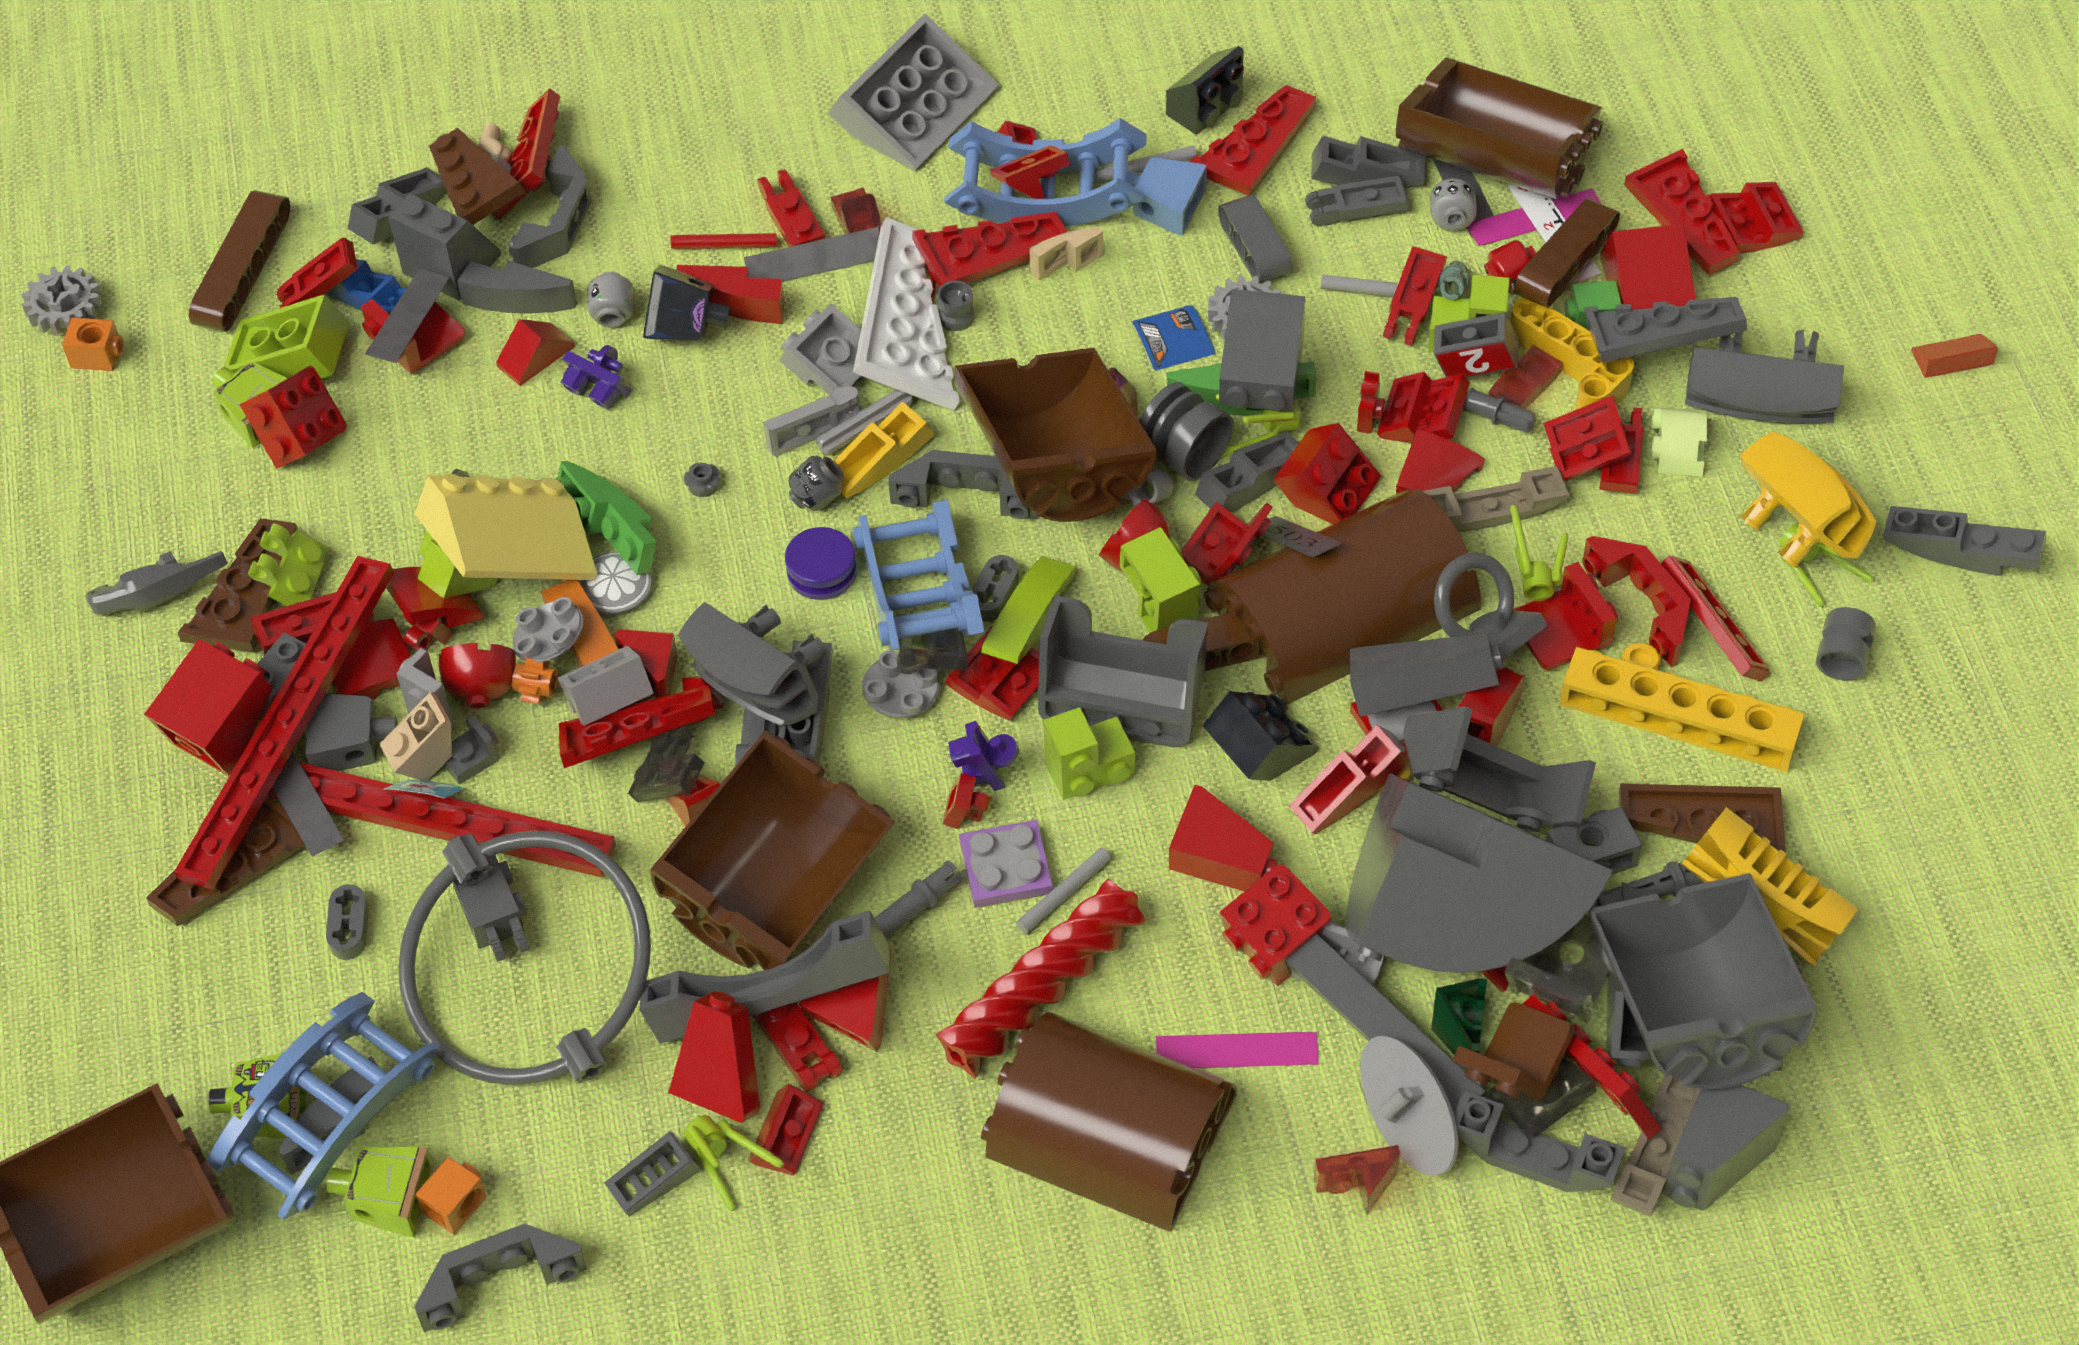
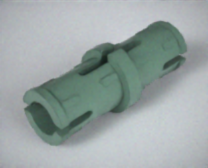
M1461 261L1450 262V266H1446L1440 275V292L1443 297L1450 300L1457 299L1458 295L1462 294L1468 285V269Z

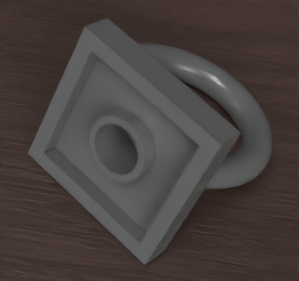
M1483 553L1461 555L1452 560L1439 576L1434 593V608L1440 626L1449 637L1488 633L1491 646H1499L1502 659H1504L1547 627L1541 613L1513 611L1514 589L1511 578L1504 566L1489 555ZM1471 568H1479L1488 572L1494 579L1499 592V604L1497 610L1484 614L1474 620L1469 626L1470 630L1460 626L1451 613L1449 603L1450 591L1454 581L1462 572Z

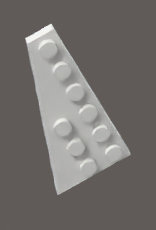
M886 217L880 229L853 373L955 411L960 400L958 392L953 391L951 380L954 375L952 367L947 365L944 354L947 346L936 304L932 303L930 295L933 291L930 279L926 278L924 270L925 261L912 240V231L918 229Z

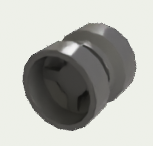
M962 281L944 283L937 292L941 325L951 331L967 329L974 321L973 290Z

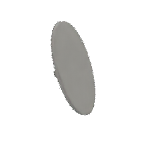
M1388 1036L1372 1038L1363 1049L1360 1071L1364 1095L1376 1125L1391 1148L1409 1166L1428 1175L1447 1173L1453 1167L1457 1158L1458 1132L1450 1102L1441 1083L1425 1060L1403 1041Z

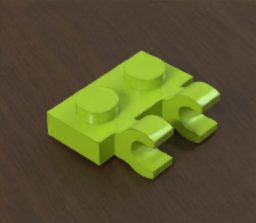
M274 523L270 532L265 531L259 545L267 551L282 556L280 565H278V562L273 557L262 553L258 562H252L248 576L271 586L268 596L286 606L310 600L330 548L299 531L290 536L286 528Z

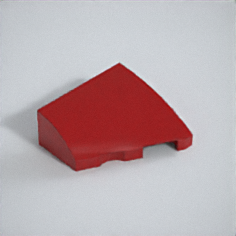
M1417 429L1396 485V494L1408 488L1412 492L1416 489L1425 491L1451 486L1453 493H1455L1462 487L1463 480L1474 470L1478 473L1482 470L1484 458L1452 440Z

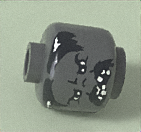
M811 456L790 474L788 478L791 489L789 496L799 508L804 509L806 507L812 511H821L843 491L842 480L844 479V474L839 465L827 456L823 458Z

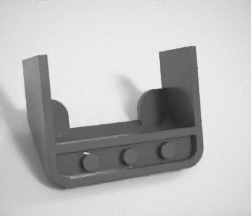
M1469 707L1407 717L1403 735L1413 776L1420 780L1419 786L1436 792L1446 791L1517 821L1516 826L1528 832L1537 833L1540 832V828L1581 824L1596 765L1595 762L1587 760L1541 766L1467 734L1473 711Z

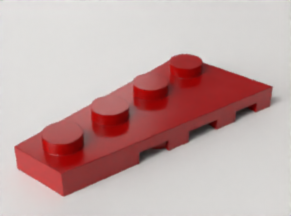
M710 685L628 705L585 726L580 723L579 718L558 723L560 757L564 769L683 725L701 722L707 719L708 716L714 715L715 707Z

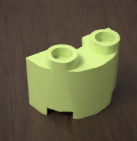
M1653 407L1651 428L1658 429V436L1652 437L1651 458H1658L1657 473L1703 476L1705 463L1703 461L1704 441H1707V414L1705 411Z

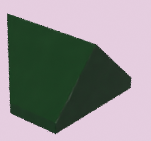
M1478 978L1436 988L1431 1030L1454 1055L1459 1046L1476 1053L1480 1052V1036L1487 979Z

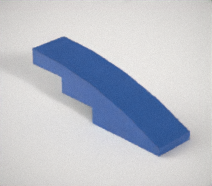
M356 259L358 269L326 292L329 296L358 310H361L363 304L373 299L390 315L406 288L399 285L395 276L372 272L365 260Z

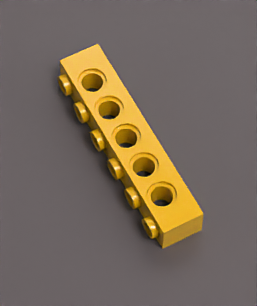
M1576 647L1564 678L1559 704L1784 772H1788L1805 713L1795 711L1787 706H1777L1757 700L1746 694H1736L1719 689L1712 684L1695 682L1681 678L1671 672L1657 671L1641 666L1633 661H1623L1603 655L1595 650H1585Z

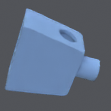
M1153 157L1149 159L1142 174L1127 170V183L1144 193V199L1133 205V213L1139 218L1183 236L1206 191L1207 165Z

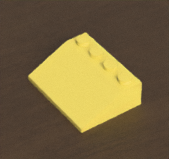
M445 474L444 476L428 475L415 515L463 577L596 579L597 571L576 502L558 480L552 478L526 480L516 476L510 479H502L486 475L478 477H460L455 474Z

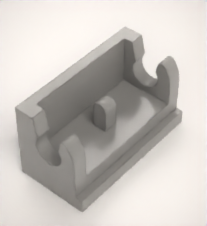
M628 646L558 677L573 714L577 713L580 723L584 726L654 694L640 656Z

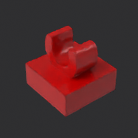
M403 614L402 617H403L407 622H409V621L407 620V618L405 617V615ZM433 619L413 624L406 632L403 641L410 644V647L417 651L420 648L427 651L432 643V638L446 645L453 632L439 620Z
M964 773L959 775L949 791L943 825L957 829L965 817L972 821H981L983 812L988 810L990 796L981 792H973L976 777Z

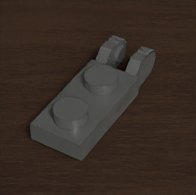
M1401 176L1334 185L1332 188L1311 191L1305 199L1307 208L1309 207V209L1313 210L1310 212L1311 222L1314 226L1317 225V227L1332 225L1338 219L1343 221L1408 211L1409 201Z

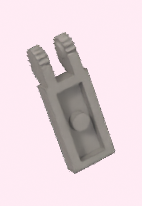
M852 385L843 386V388L833 390L831 396L829 395L763 422L767 449L772 456L780 455L812 442L817 437L860 412L861 408L857 403L860 398L858 389L852 387Z

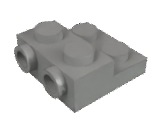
M831 303L822 313L819 310H815L803 324L806 329L800 335L793 332L781 346L784 353L780 359V362L806 385L812 380L830 396L833 390L843 388V386L846 387L847 385H852L853 387L863 377L853 373L861 329Z

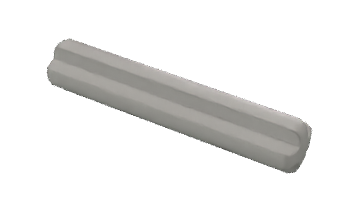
M896 389L817 437L816 444L819 450L824 455L834 453L852 442L871 422L877 426L881 424L901 402L905 403L908 407L912 405L911 395Z

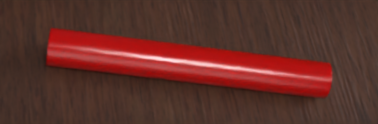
M777 233L671 235V249L762 248L778 246Z

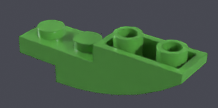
M1314 362L1300 363L1295 399L1315 396L1317 372ZM1222 363L1166 372V386L1174 382H1181L1192 392L1198 393L1204 399V402H1212L1230 415L1263 414L1264 409L1219 404L1215 397L1219 394Z
M562 461L558 477L555 480L561 482L575 500L585 531L588 534L602 532L604 537L612 544L636 575L650 573L657 545L656 540L649 533L652 518L633 499L602 477L574 463Z

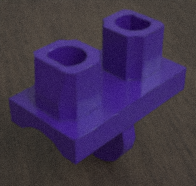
M606 345L599 352L591 349L588 353V359L594 361V363L570 351H567L562 359L568 368L560 383L565 389L576 395L582 394L589 381L595 383L588 397L602 408L608 410L618 396L627 399L632 391L630 387L623 384L621 376L611 372L613 370L620 373L623 369V363L617 361L618 351L612 346Z
M976 721L965 724L967 736L948 742L951 761L956 768L962 766L964 774L976 777L975 785L988 782L994 791L1005 788L1004 781L998 774V768L1007 767L1016 760L1019 754L1017 742L1013 737L1006 734L994 736L989 740Z

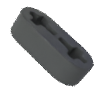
M997 555L990 558L972 588L974 595L977 594L981 618L984 622L994 621L998 618L1018 585V565L1009 556ZM1002 571L1008 572V574L1004 573L1001 576L999 582H996L995 574L1000 575ZM990 594L993 595V602H988L986 606L980 605V603L987 601Z
M347 884L338 887L333 891L329 899L326 930L327 943L332 954L342 960L354 959L359 956L366 945L369 908L364 892L356 885ZM348 900H354L355 903H352L350 907V915H345L343 907L347 905ZM345 929H350L352 937L348 939L347 944H341L340 941H343L345 937Z

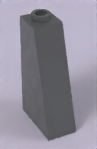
M1488 633L1350 649V683L1360 717L1499 685L1498 670L1504 669L1499 646H1491Z

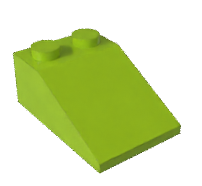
M325 294L240 320L223 367L236 373L247 363L255 362L289 378L300 370L312 366L316 369L320 378L325 379L332 376L336 369L350 322Z

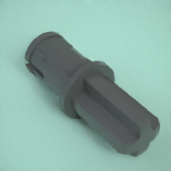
M1474 388L1468 390L1463 404L1464 411L1491 419V423L1494 425L1502 423L1526 433L1532 431L1537 419L1533 411L1509 403L1506 397L1502 396L1498 399L1479 392Z

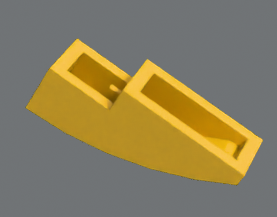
M903 402L879 426L871 422L834 460L844 474V479L842 480L843 491L841 494L849 498L877 483L906 462L935 435L927 422Z

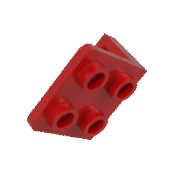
M371 299L361 306L365 320L362 326L368 337L374 340L389 314ZM434 301L397 362L410 374H413L464 340L466 337L465 329Z
M312 366L300 370L274 387L239 404L276 469L309 454L347 428L344 418L322 379Z
M1215 502L1181 549L1182 559L1188 567L1192 566L1195 568L1201 581L1207 586L1219 577L1232 573L1237 565L1240 566L1253 549L1251 545L1255 539H1259L1270 525L1271 520L1267 518V515L1273 507L1266 503L1245 524L1218 502Z
M1579 562L1564 568L1561 590L1554 592L1552 597L1542 601H1532L1513 609V611L1538 612L1542 614L1547 627L1525 642V644L1544 670H1552L1571 662L1576 647L1598 651L1612 645L1615 626L1618 622V615L1613 604L1604 600L1598 591L1596 580L1591 574H1586Z
M1282 864L1273 867L1219 912L1225 929L1222 932V936L1236 952L1242 949L1250 957L1248 963L1253 971L1263 980L1268 976L1277 987L1290 977L1285 960L1331 922L1329 910Z

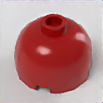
M1141 500L1121 522L1123 525L1116 534L1113 533L1100 551L1099 556L1111 567L1123 572L1120 568L1121 545L1160 527L1170 539V524L1165 514L1149 500Z
M465 643L443 648L441 654H439L441 683L447 693L457 700L465 701L468 708L489 707V701L500 699L512 687V677L516 666V651L510 647L490 644L489 651L478 649V643Z

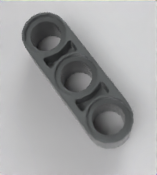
M1251 194L1218 206L1221 225L1252 278L1258 276L1259 284L1292 273L1293 268L1290 254L1255 195Z

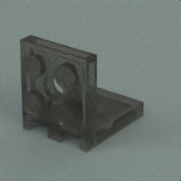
M1585 914L1560 939L1543 950L1523 959L1522 962L1511 958L1505 974L1512 992L1516 994L1523 993L1527 996L1534 994L1545 1005L1552 1001L1559 1009L1579 1017L1580 1021L1588 1023L1612 967L1590 916ZM1574 943L1581 946L1584 950L1581 961L1576 964L1563 962L1560 958V952L1565 945Z

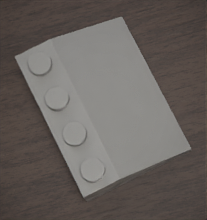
M924 14L839 97L828 114L852 137L915 171L996 90L999 84L931 18Z

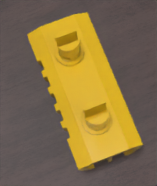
M1774 431L1757 440L1740 455L1743 468L1761 484L1760 489L1762 490L1760 492L1761 495L1754 499L1748 508L1740 514V517L1755 530L1759 531L1761 526L1772 515V511L1780 505L1784 506L1799 521V532L1792 536L1784 547L1777 552L1785 561L1797 568L1811 551L1810 548L1818 542L1823 543L1843 558H1858L1872 536L1876 520L1860 495L1836 469L1803 445Z
M1726 807L1681 865L1704 883L1750 873L1783 940L1788 944V948L1813 967L1825 949L1827 950L1836 936L1843 932L1859 909L1830 888L1828 890L1821 885L1819 878L1815 875L1811 877L1803 871L1804 867L1798 862L1794 864L1790 861L1784 851L1781 849L1778 851L1769 844L1770 840L1766 837L1761 838L1753 832V827Z

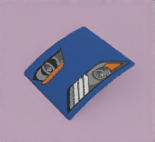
M1192 305L1132 321L1155 371L1215 354L1204 325Z

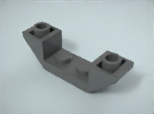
M563 146L558 147L554 158L549 159L545 170L546 179L550 182L552 195L561 196L556 215H551L548 227L527 222L522 223L518 234L512 236L509 244V254L513 256L515 263L534 268L567 254L589 209L591 198L587 178L567 148Z
M932 450L889 476L891 504L927 508L932 484L949 488L962 487L987 492L1000 491L1001 516H1010L1016 519H1038L1036 512L1025 504L1023 505L996 456Z
M1463 1091L1454 1113L1458 1138L1485 1163L1565 1192L1613 1186L1626 1147L1585 1133L1580 1148L1501 1121L1504 1104Z
M524 1223L443 1254L414 1306L423 1332L432 1329H445L456 1320L465 1317L455 1287L463 1284H476L487 1275L502 1269L518 1268L533 1257H536L546 1285L554 1282L562 1283L575 1278L579 1272L587 1270L579 1243Z

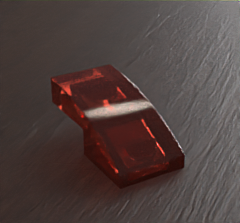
M1532 345L1518 362V368L1505 370L1488 393L1490 396L1498 399L1502 396L1506 397L1509 403L1526 408L1563 371V362Z

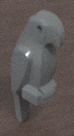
M169 551L160 555L159 561L156 564L121 574L114 586L104 585L89 591L85 597L92 612L96 615H107L119 610L142 612L158 606L192 588L195 582L227 565V560L224 553L220 551L184 565L177 563L175 557Z

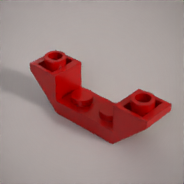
M1596 536L1587 538L1582 558L1586 572L1596 577L1604 588L1630 575L1635 588L1640 591L1642 590L1659 615L1653 618L1649 644L1659 652L1660 657H1663L1671 668L1678 665L1691 598L1646 546Z

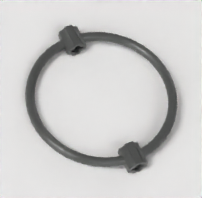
M523 831L499 836L481 844L478 843L472 833L456 836L447 842L446 848L442 851L449 864L432 880L417 901L409 917L401 943L399 984L405 1010L414 1030L425 1045L434 1042L439 1046L435 1056L456 1071L481 1081L504 1085H524L557 1078L568 1072L572 1074L575 1081L579 1084L587 1080H593L602 1074L605 1067L609 1065L601 1051L615 1039L630 1019L640 1000L648 976L651 955L650 928L645 907L634 883L618 863L605 852L573 836L548 831ZM525 847H546L567 851L584 858L599 868L613 882L627 905L634 931L635 948L631 976L626 991L610 1019L594 1036L591 1035L588 1029L583 1028L578 1031H572L561 1038V1042L556 1046L561 1058L526 1068H500L469 1059L454 1050L438 1035L428 1021L420 1003L416 986L415 962L419 938L427 917L439 897L456 879L464 887L478 884L485 880L493 869L488 860L491 856Z

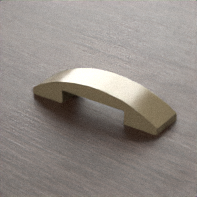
M1557 466L1521 473L1520 482L1454 494L1451 486L1423 491L1439 504L1457 530L1482 529L1512 523L1510 512L1512 505L1517 506L1520 519L1522 520L1549 510L1569 499V492Z
M1670 1074L1667 1077L1664 1075L1650 1111L1662 1129L1650 1140L1641 1132L1630 1159L1624 1166L1610 1201L1649 1217L1652 1216L1665 1189L1673 1154L1701 1089L1685 1086L1681 1079Z

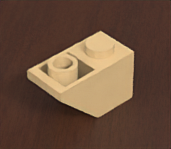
M430 692L380 743L395 773L428 781L452 757L451 721L435 693Z

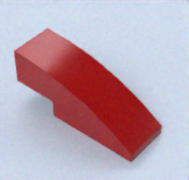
M677 265L676 270L713 284L714 289L711 302L731 306L730 316L755 322L782 324L785 306L782 279L749 278L748 267Z
M1376 725L1350 753L1342 750L1296 797L1289 807L1312 833L1317 834L1356 809L1385 785L1389 773L1397 775L1410 762L1407 749L1389 730Z

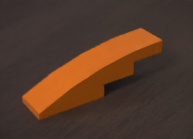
M565 580L540 591L544 604L553 602L560 597H569L583 615L582 631L578 639L570 647L576 658L578 668L619 650L578 580Z

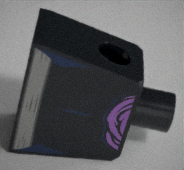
M658 265L653 271L643 338L702 340L706 334L708 324L722 327L728 326L731 306L711 302L714 289L713 284L670 267Z

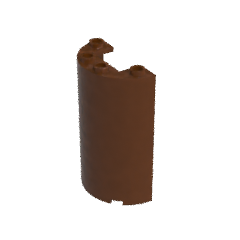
M1410 488L1405 489L1317 531V533L1339 541L1342 544L1315 557H1310L1286 546L1209 584L1207 591L1204 592V599L1212 613L1217 612L1219 615L1230 613L1231 616L1240 619L1251 643L1254 645L1258 644L1267 655L1266 673H1264L1266 686L1272 694H1278L1286 705L1349 675L1350 649L1418 641L1442 629L1434 608V593L1437 581L1444 568L1452 560L1469 552L1448 515L1425 492L1419 489L1412 492ZM1474 570L1462 572L1452 585L1449 603L1451 613L1456 622L1481 610L1480 586L1476 571Z

